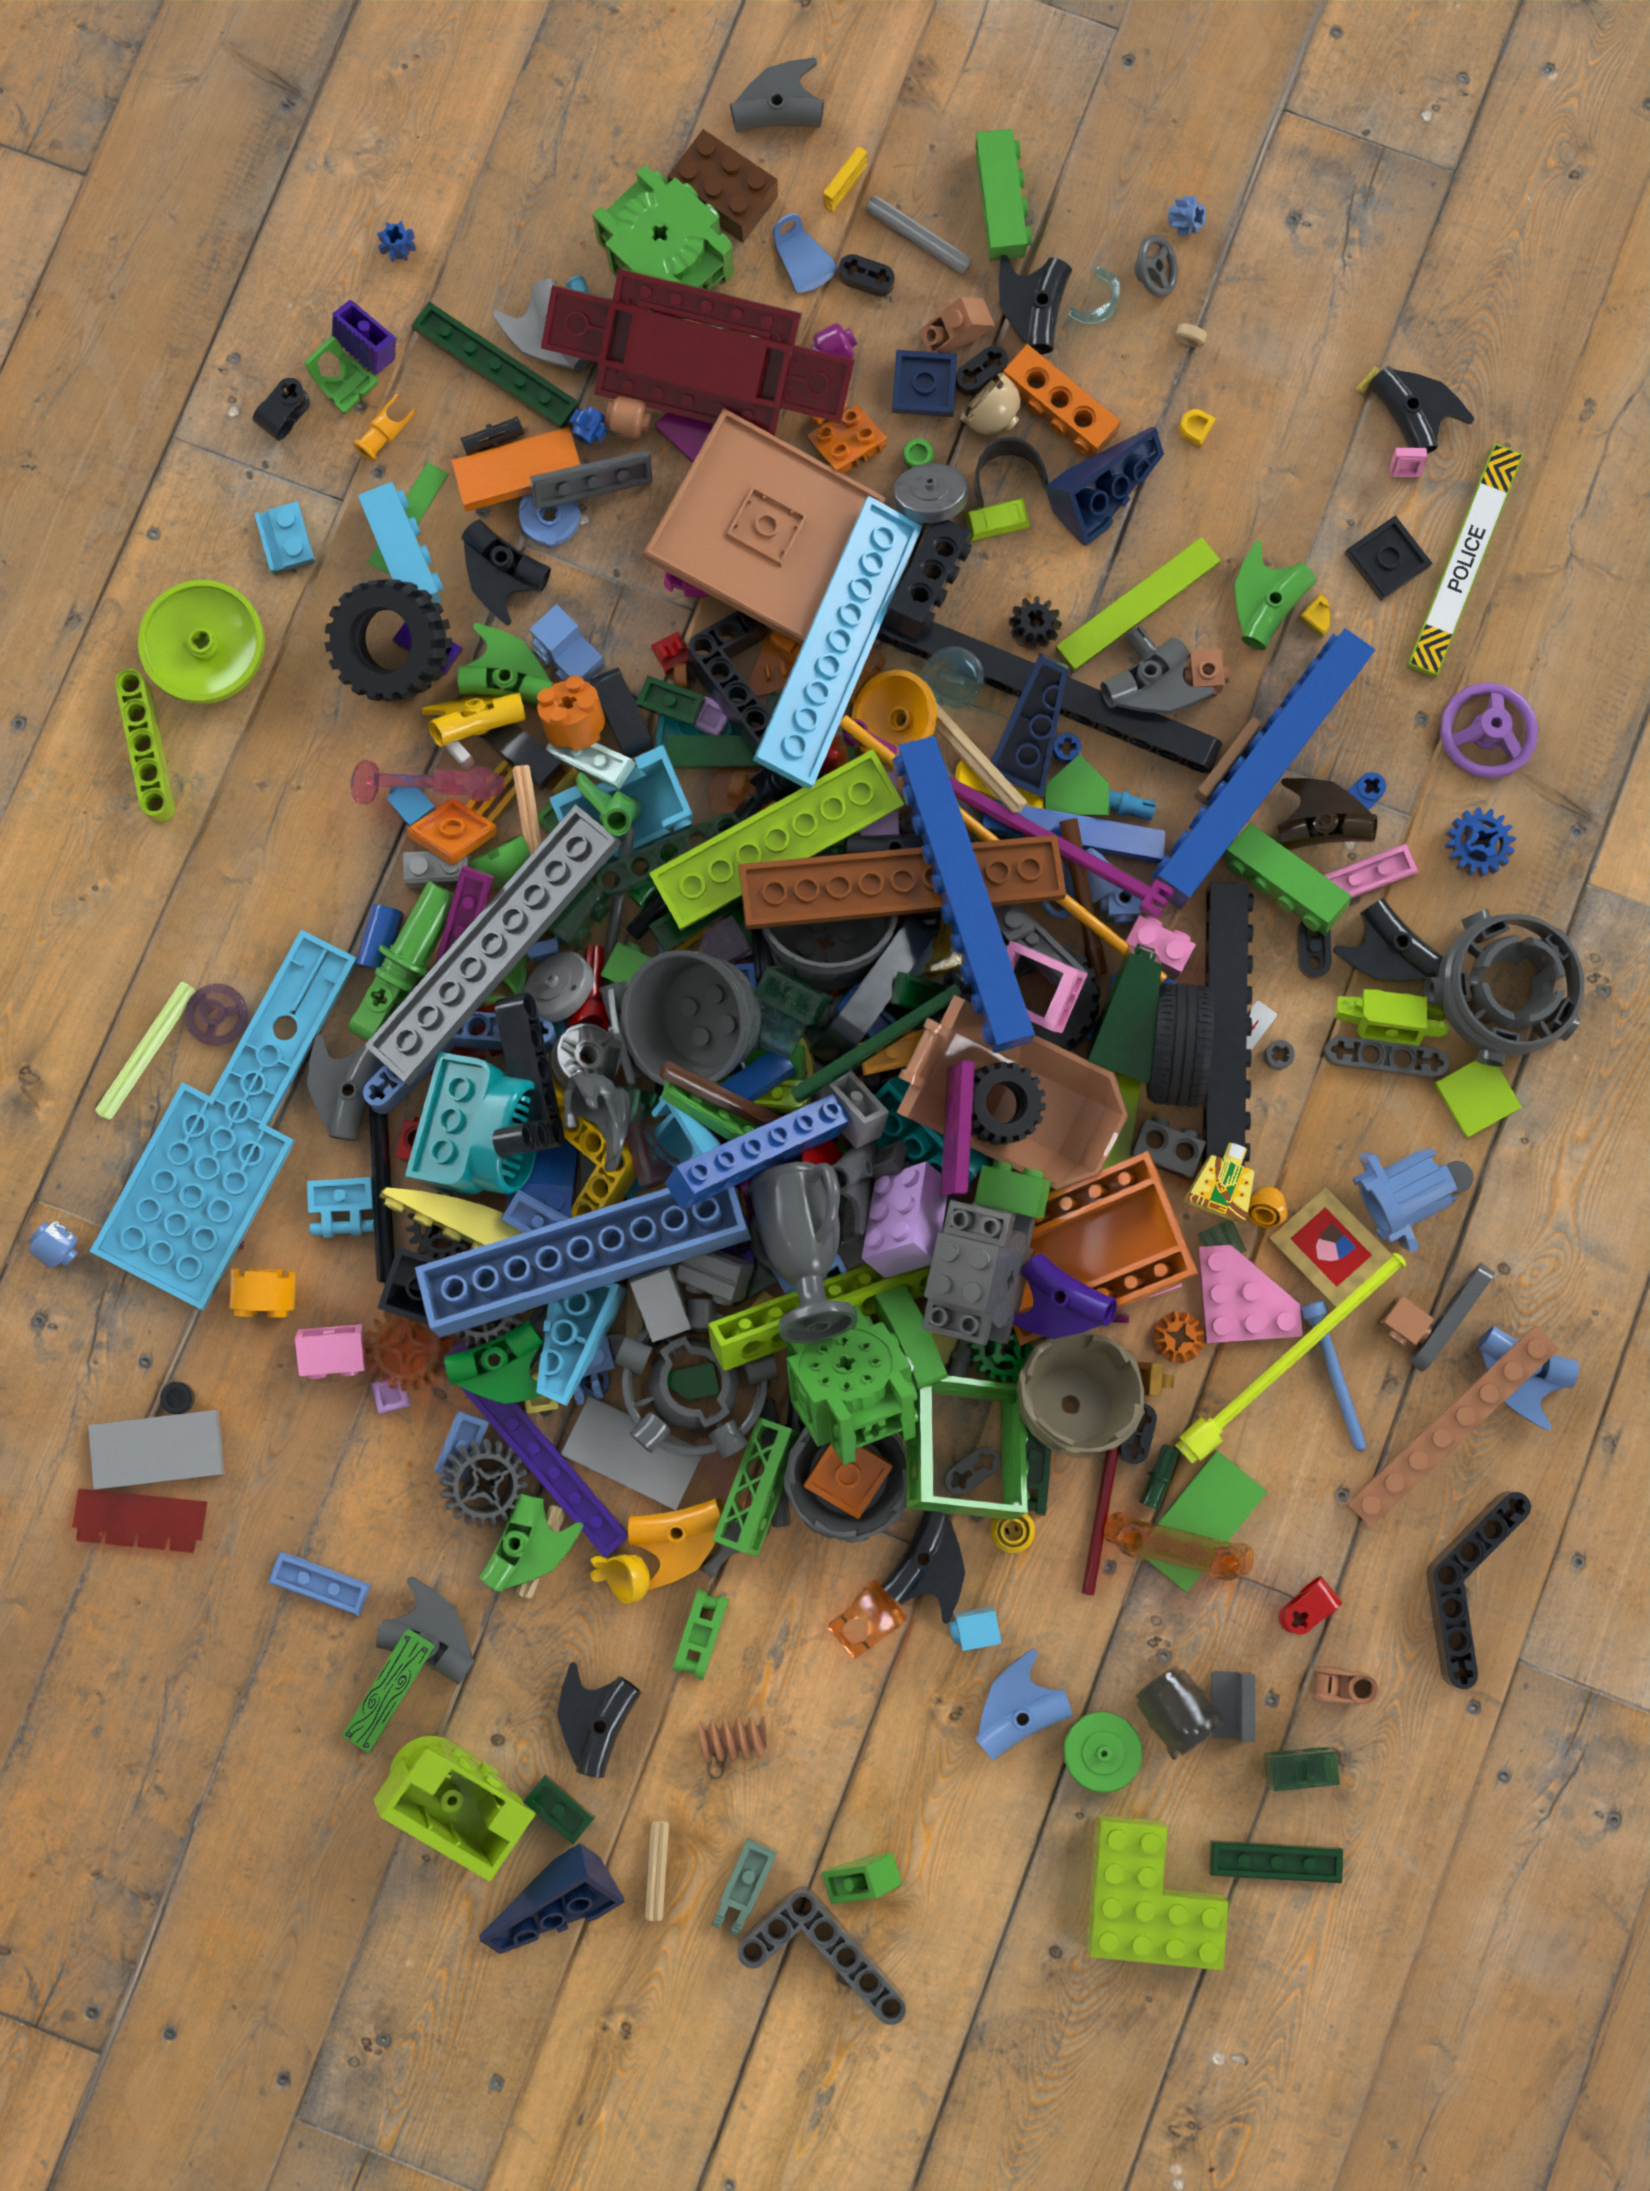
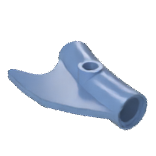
M1494 1325L1487 1330L1477 1346V1349L1481 1351L1487 1370L1518 1341V1339L1508 1335ZM1553 1355L1503 1403L1542 1429H1551V1424L1541 1409V1400L1547 1393L1562 1388L1572 1389L1574 1387L1579 1370L1578 1361Z
M1036 1649L1029 1650L1011 1663L991 1684L983 1708L978 1736L975 1739L993 1761L1030 1735L1073 1717L1064 1689L1044 1688L1037 1686L1031 1681L1030 1671L1038 1654ZM1020 1713L1027 1714V1718L1024 1722L1016 1721V1718Z

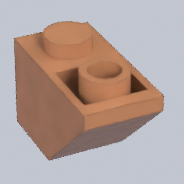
M960 297L922 327L919 332L928 352L947 353L975 342L995 325L984 299Z

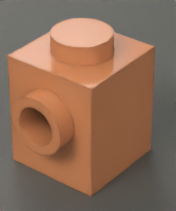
M1400 1296L1393 1300L1378 1324L1390 1332L1388 1337L1392 1341L1404 1347L1405 1344L1408 1346L1417 1345L1418 1342L1423 1344L1433 1330L1430 1325L1434 1318L1405 1297Z

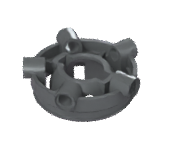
M1485 909L1462 919L1461 922L1465 930L1448 946L1440 964L1438 977H1428L1424 989L1427 1003L1429 1005H1441L1453 1029L1466 1042L1478 1049L1476 1061L1489 1066L1502 1067L1505 1065L1506 1056L1513 1057L1529 1054L1552 1044L1558 1038L1562 1041L1569 1039L1580 1022V1018L1577 1015L1583 1002L1585 984L1581 961L1568 936L1548 922L1525 914H1503L1491 917L1489 910ZM1508 924L1523 927L1541 937L1540 939L1528 937L1518 943V936L1509 935L1492 942L1484 949L1479 945L1510 930ZM1466 951L1476 958L1471 969L1469 983L1467 970H1461ZM1527 958L1537 970V973L1529 979L1531 982L1530 998L1527 1004L1519 1011L1511 1012L1505 1008L1503 1009L1491 995L1489 983L1482 982V977L1486 969L1490 968V965L1495 962L1510 961L1519 964ZM1566 976L1567 997L1562 999L1565 991L1558 990L1552 993V985L1554 981ZM1494 1022L1506 1027L1526 1028L1533 1026L1535 1033H1537L1540 1039L1524 1042L1520 1041L1521 1034L1497 1027L1487 1029L1483 1025Z
M688 1299V1306L685 1311L691 1329L684 1332L709 1335L708 1323L726 1316L716 1313L717 1302L713 1300ZM647 1328L636 1340L628 1336L624 1338L614 1363L624 1367L622 1374L624 1404L632 1422L636 1426L630 1432V1435L642 1447L652 1453L658 1446L668 1452L684 1456H704L720 1452L725 1460L749 1445L744 1435L754 1425L763 1408L767 1392V1380L778 1378L773 1353L742 1364L747 1388L755 1386V1395L747 1418L738 1427L734 1419L724 1425H721L720 1422L735 1408L737 1391L741 1385L739 1371L737 1367L723 1371L711 1350L710 1342L694 1337L686 1338V1336L674 1341L671 1340L670 1336L664 1338L663 1340L667 1345L659 1351L651 1365L653 1369L646 1385L648 1398L634 1403L631 1389L632 1374L641 1377L653 1347L647 1345L651 1341ZM683 1350V1352H688L690 1355L707 1357L717 1365L722 1376V1389L716 1399L720 1407L716 1415L710 1414L709 1418L705 1419L700 1409L685 1408L671 1397L667 1385L668 1374L673 1366L669 1358L671 1355L677 1356L678 1351ZM651 1404L658 1417L649 1411L642 1419L637 1408ZM666 1424L673 1428L675 1425L686 1426L690 1428V1432H698L716 1427V1430L707 1436L711 1443L710 1445L692 1447L678 1445L665 1440L671 1432Z

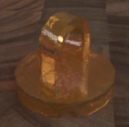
M758 768L718 769L714 772L708 783L707 797L711 809L718 818L725 821L748 795L755 794L756 787L750 784L749 780L760 771ZM763 804L758 812L764 810L768 804Z

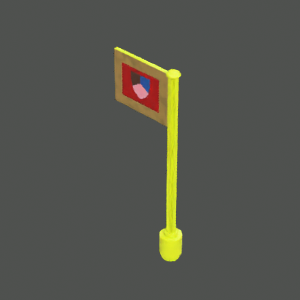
M1326 1187L1269 1239L1329 1300L1335 1309L1213 1419L1210 1417L1207 1421L1200 1417L1178 1437L1180 1441L1175 1446L1191 1464L1197 1460L1202 1461L1223 1442L1219 1435L1223 1433L1222 1429L1394 1273L1401 1267H1406L1405 1259L1398 1253L1391 1254Z

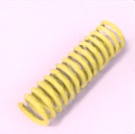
M1374 366L1366 378L1361 381L1362 383L1356 387V390L1359 393H1364L1372 379L1382 371L1381 368L1379 370L1378 367Z

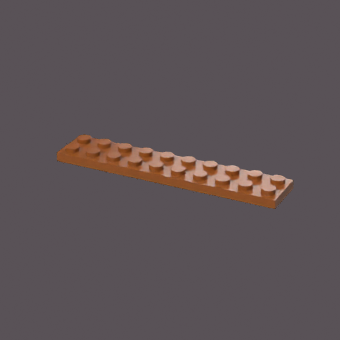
M1057 835L971 843L992 906L1065 899L1066 889ZM921 847L745 863L738 866L746 929L941 911V905H944L941 894H935L931 882V876L934 873L931 864L926 865Z

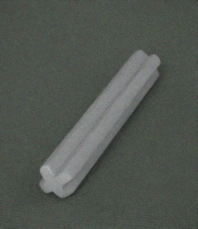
M873 195L866 205L868 213L960 274H964L971 264L969 256L878 196Z

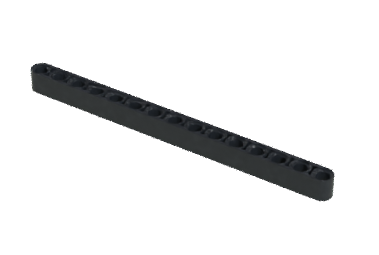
M883 619L875 638L1019 698L1034 666V663L936 622L932 623L928 631L922 630L918 639L915 640L883 625ZM1070 677L1066 678L1059 715L1192 770L1205 774L1211 773L1222 747V742L1219 739L1157 713L1142 712L1118 706L1109 708L1103 699L1101 690Z

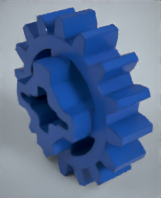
M1476 808L1473 811V816L1467 810L1461 815L1462 820L1456 818L1451 823L1455 829H1449L1446 832V835L1452 838V840L1445 844V848L1453 849V853L1448 859L1454 860L1457 858L1459 862L1456 869L1459 870L1463 866L1468 867L1467 875L1469 876L1478 870L1479 876L1484 877L1488 869L1492 874H1495L1500 870L1499 865L1504 867L1509 863L1506 856H1511L1515 852V849L1510 847L1509 844H1512L1516 837L1508 836L1507 833L1513 828L1512 825L1503 826L1502 822L1505 816L1501 815L1497 819L1494 818L1493 809L1488 810L1483 815L1481 808ZM1463 832L1466 838L1464 844L1461 845V835ZM1490 838V839L1485 843V845H1483V844L1477 845V844H1476V845H1474V846L1471 847V845L1475 842L1476 839L1479 841V840H1482V839H1483V840H1486V839ZM1499 840L1500 847L1498 854L1496 856L1497 850L1495 848L1496 842Z

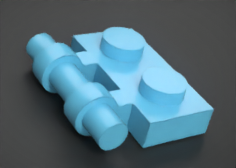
M371 1177L307 1181L308 1213H321V1223H310L309 1230L311 1236L323 1235V1238H334L335 1234L351 1233L352 1236H363L365 1232H374V1219L362 1220V1211L373 1210ZM350 1211V1221L334 1222V1212Z

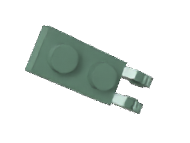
M747 1838L721 1896V1904L712 1926L719 1929L726 1917L725 1913L728 1906L733 1907L740 1912L731 1927V1935L738 1937L747 1915H750L777 1855V1851Z

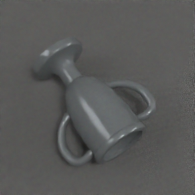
M810 1162L781 1164L762 1171L748 1183V1196L751 1199L754 1212L749 1224L751 1248L755 1257L765 1268L776 1271L783 1279L796 1286L799 1299V1307L786 1313L779 1320V1335L783 1340L793 1343H811L839 1336L850 1330L857 1323L858 1317L855 1307L850 1303L828 1300L822 1281L832 1267L840 1239L838 1217L840 1188L837 1174L828 1163L813 1164Z

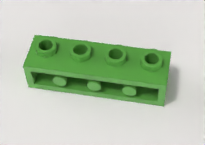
M1013 129L976 132L975 155L989 261L1001 260L1002 255H1007L1009 259L1025 258L1027 246L1032 245V233L1030 226L1025 227L1024 217L1028 216V202L1026 197H1021L1020 188H1024L1023 169H1018L1017 160L1021 158L1019 140H1014Z
M1251 823L1226 850L1224 863L1233 874L1237 876L1242 875L1252 882V886L1258 892L1270 895L1284 911L1296 914L1302 919L1305 926L1312 931H1319L1326 935L1349 907L1352 897L1349 893Z

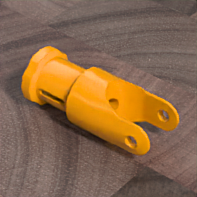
M399 394L389 400L369 423L370 428L361 439H355L352 443L356 450L371 462L377 459L376 454L386 442L391 443L415 413L416 409L414 408L404 420L394 422L388 418L386 412L397 400Z

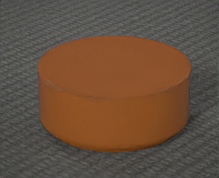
M676 663L674 666V684L691 691L689 664Z

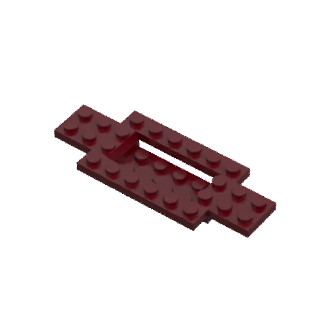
M623 268L618 269L613 299L552 285L541 349L597 362L600 368L595 395L616 399L618 396L642 400L648 408L715 424L723 408L773 436H776L781 408L841 423L855 364V359L795 345L802 315L800 312ZM642 308L649 309V310H653V311H657V312H661V313H665V314H669V315H673V316H677V317H681V318H685V319H689V320H693V321H697V322H701V323H705V324H709V325H713V326H717V327H721V328H725V329H729V330H733V331H737V332H741V333H745V334H749V335H753V336H757V337H761V338H763V339L756 338V337H752V336H748V335H744V334H739V333H735V332H731V331H727V330H723V329H719V328H715V327H711V326H707V325H703V324H699V323H695V322H691V321H687V320H683V319H679V318H675V317H671V316H667V315H663V314H659V313H655V312H651V311H647V310H643Z

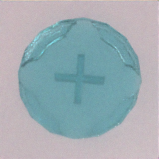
M947 646L938 649L928 658L924 666L922 679L931 688L936 703L942 706L945 704L951 706V708H961L970 705L978 698L985 683V672L980 660L972 652L962 647Z

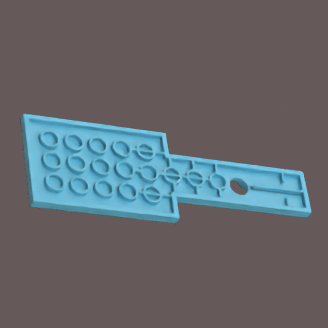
M300 930L213 1092L208 1096L183 1082L181 1083L89 1252L201 1310L206 1309L296 1140L268 1126L309 1053L315 1036L322 1029L355 968L356 957ZM286 1016L294 1018L297 1023L296 1034L289 1040L278 1039L273 1030L275 1022L279 1018Z

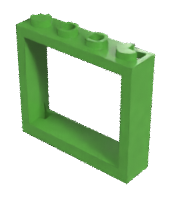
M947 1376L946 1379L919 1389L915 1386L917 1400L914 1401V1407L918 1414V1422H915L916 1437L906 1440L907 1509L1010 1520L1028 1513L1027 1500L1030 1499L1027 1492L1029 1464L1026 1460L1028 1431L1025 1428V1423L1019 1411V1398L1016 1391L1017 1384ZM932 1393L1001 1402L1003 1504L933 1496Z

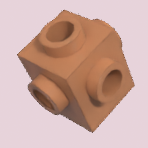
M1221 648L1190 651V657L1186 661V667L1183 670L1185 683L1194 687H1212L1214 693L1206 699L1216 697L1217 694L1221 693L1225 683L1229 682V669L1227 664H1223Z

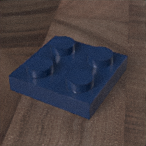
M896 350L892 413L953 417L957 354Z

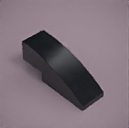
M515 723L494 728L485 734L478 735L511 766L529 765L532 783L541 791L563 769L558 759Z

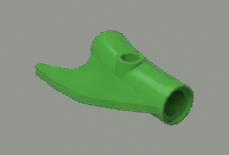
M1259 540L1255 541L1241 566L1234 584L1236 611L1242 632L1241 640L1254 649L1265 650L1286 615L1300 598L1316 584L1317 580L1311 569L1302 562L1281 569L1267 568L1262 561V542Z
M475 623L473 628L486 642L487 650L482 657L465 666H459V693L495 697L520 693L522 702L537 706L539 692L555 684L550 681L538 659L523 640L502 630Z
M580 771L577 775V788L601 812L599 819L603 822L604 829L609 834L614 836L625 834L630 829L631 823L640 818L642 804L637 797L624 795L619 791L612 796L596 787L583 772Z
M517 1493L520 1499H514L515 1510H511L502 1536L479 1578L489 1587L503 1593L505 1589L530 1582L554 1571L571 1550L584 1527L583 1523L577 1522L561 1532H555L548 1525L544 1512V1499ZM518 1540H520V1547H519V1548H518V1546H517Z

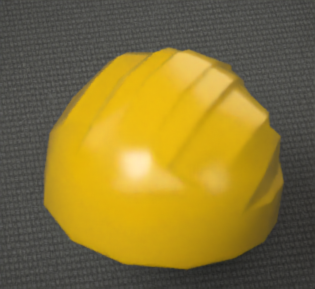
M618 1555L611 1558L594 1556L590 1559L593 1566L597 1568L590 1573L591 1579L594 1582L606 1580L613 1594L622 1603L632 1604L640 1601L646 1595L650 1584V1573L641 1557L637 1555Z

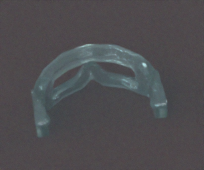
M1099 266L1095 270V275L1109 284L1113 296L1111 301L1091 311L1080 312L1071 307L1068 315L1083 324H1096L1105 321L1114 313L1118 303L1120 290L1118 278L1113 272H1108Z

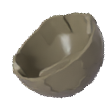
M1090 1330L1057 1339L1048 1338L1030 1352L1018 1375L1016 1391L1018 1393L1019 1411L1022 1420L1031 1434L1042 1445L1062 1455L1088 1458L1107 1450H1114L1128 1440L1136 1431L1145 1412L1143 1410L1144 1388L1139 1366L1130 1352L1108 1337ZM1062 1400H1073L1077 1405V1412L1074 1414L1066 1413L1061 1406Z

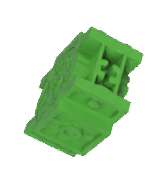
M644 165L636 172L637 181L607 210L600 206L592 214L597 242L606 250L610 271L616 277L618 269L623 268L711 290L721 279L726 283L734 275L733 245L728 237L721 233L718 212L710 204H703L698 199V195L692 186L688 183L683 185L676 177L667 184L665 178L658 171L652 172ZM675 316L676 318L687 320L685 318Z
M857 1305L853 1306L857 1312V1323L845 1333L827 1340L811 1343L786 1341L791 1403L817 1447L830 1442L843 1465L856 1460V1448L897 1432L903 1441L916 1437L915 1422H918V1414L914 1407L917 1393L912 1381V1373L915 1372L911 1357L908 1354L904 1355L902 1353L899 1340L894 1332L890 1333L883 1322L873 1325L868 1315L864 1316Z

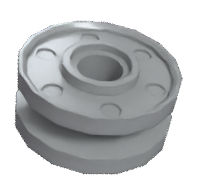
M581 1023L570 1027L553 1044L549 1053L550 1070L554 1080L563 1089L567 1088L569 1078L577 1073L602 1075L609 1041L611 1040L609 1033L597 1025ZM580 1054L588 1058L589 1064L584 1063L580 1059ZM619 1056V1060H618V1065H617V1069H616V1074H617L618 1068H619L620 1063H621V1062H620V1056Z

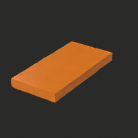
M569 427L451 460L466 512L531 494L529 476L581 465Z

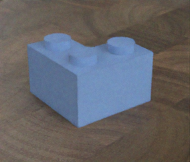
M557 604L529 629L533 638L531 644L536 649L534 653L545 665L551 663L558 670L555 674L561 681H565L568 677L575 675L581 676L585 682H589L591 678L605 667L603 657L584 639L580 633L579 626Z

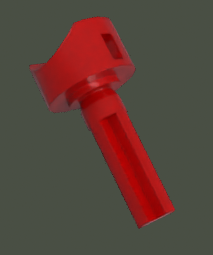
M587 945L585 947L584 960L589 963L593 970V985L583 1005L568 1017L567 1029L583 1023L597 1025L608 1032L610 1022L604 1003L600 1001L601 993L599 988H601L602 982L601 973L604 949L600 945Z

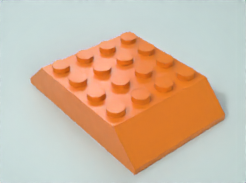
M1149 1151L1104 1169L1097 1176L1049 1193L1044 1218H1036L1030 1243V1248H1033L1031 1259L1039 1253L1044 1254L1051 1262L1076 1280L1098 1292L1115 1298L1117 1300L1116 1310L1177 1286L1198 1273ZM1027 1280L1020 1311L1015 1312V1314L1027 1313L1033 1307V1296ZM1013 1324L1020 1345L1047 1338Z

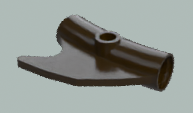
M1283 778L1281 780V784L1299 795L1301 800L1298 809L1285 822L1277 826L1282 846L1287 850L1335 842L1374 843L1377 833V815L1372 814L1353 795L1335 782L1311 778Z

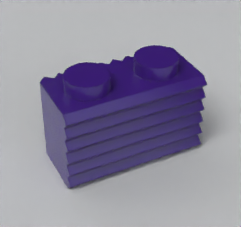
M347 301L332 313V336L338 340L342 348H345V352H350V355H354V359H359V363H363V367H368V371H372V374L377 375L395 360L397 338L354 301Z

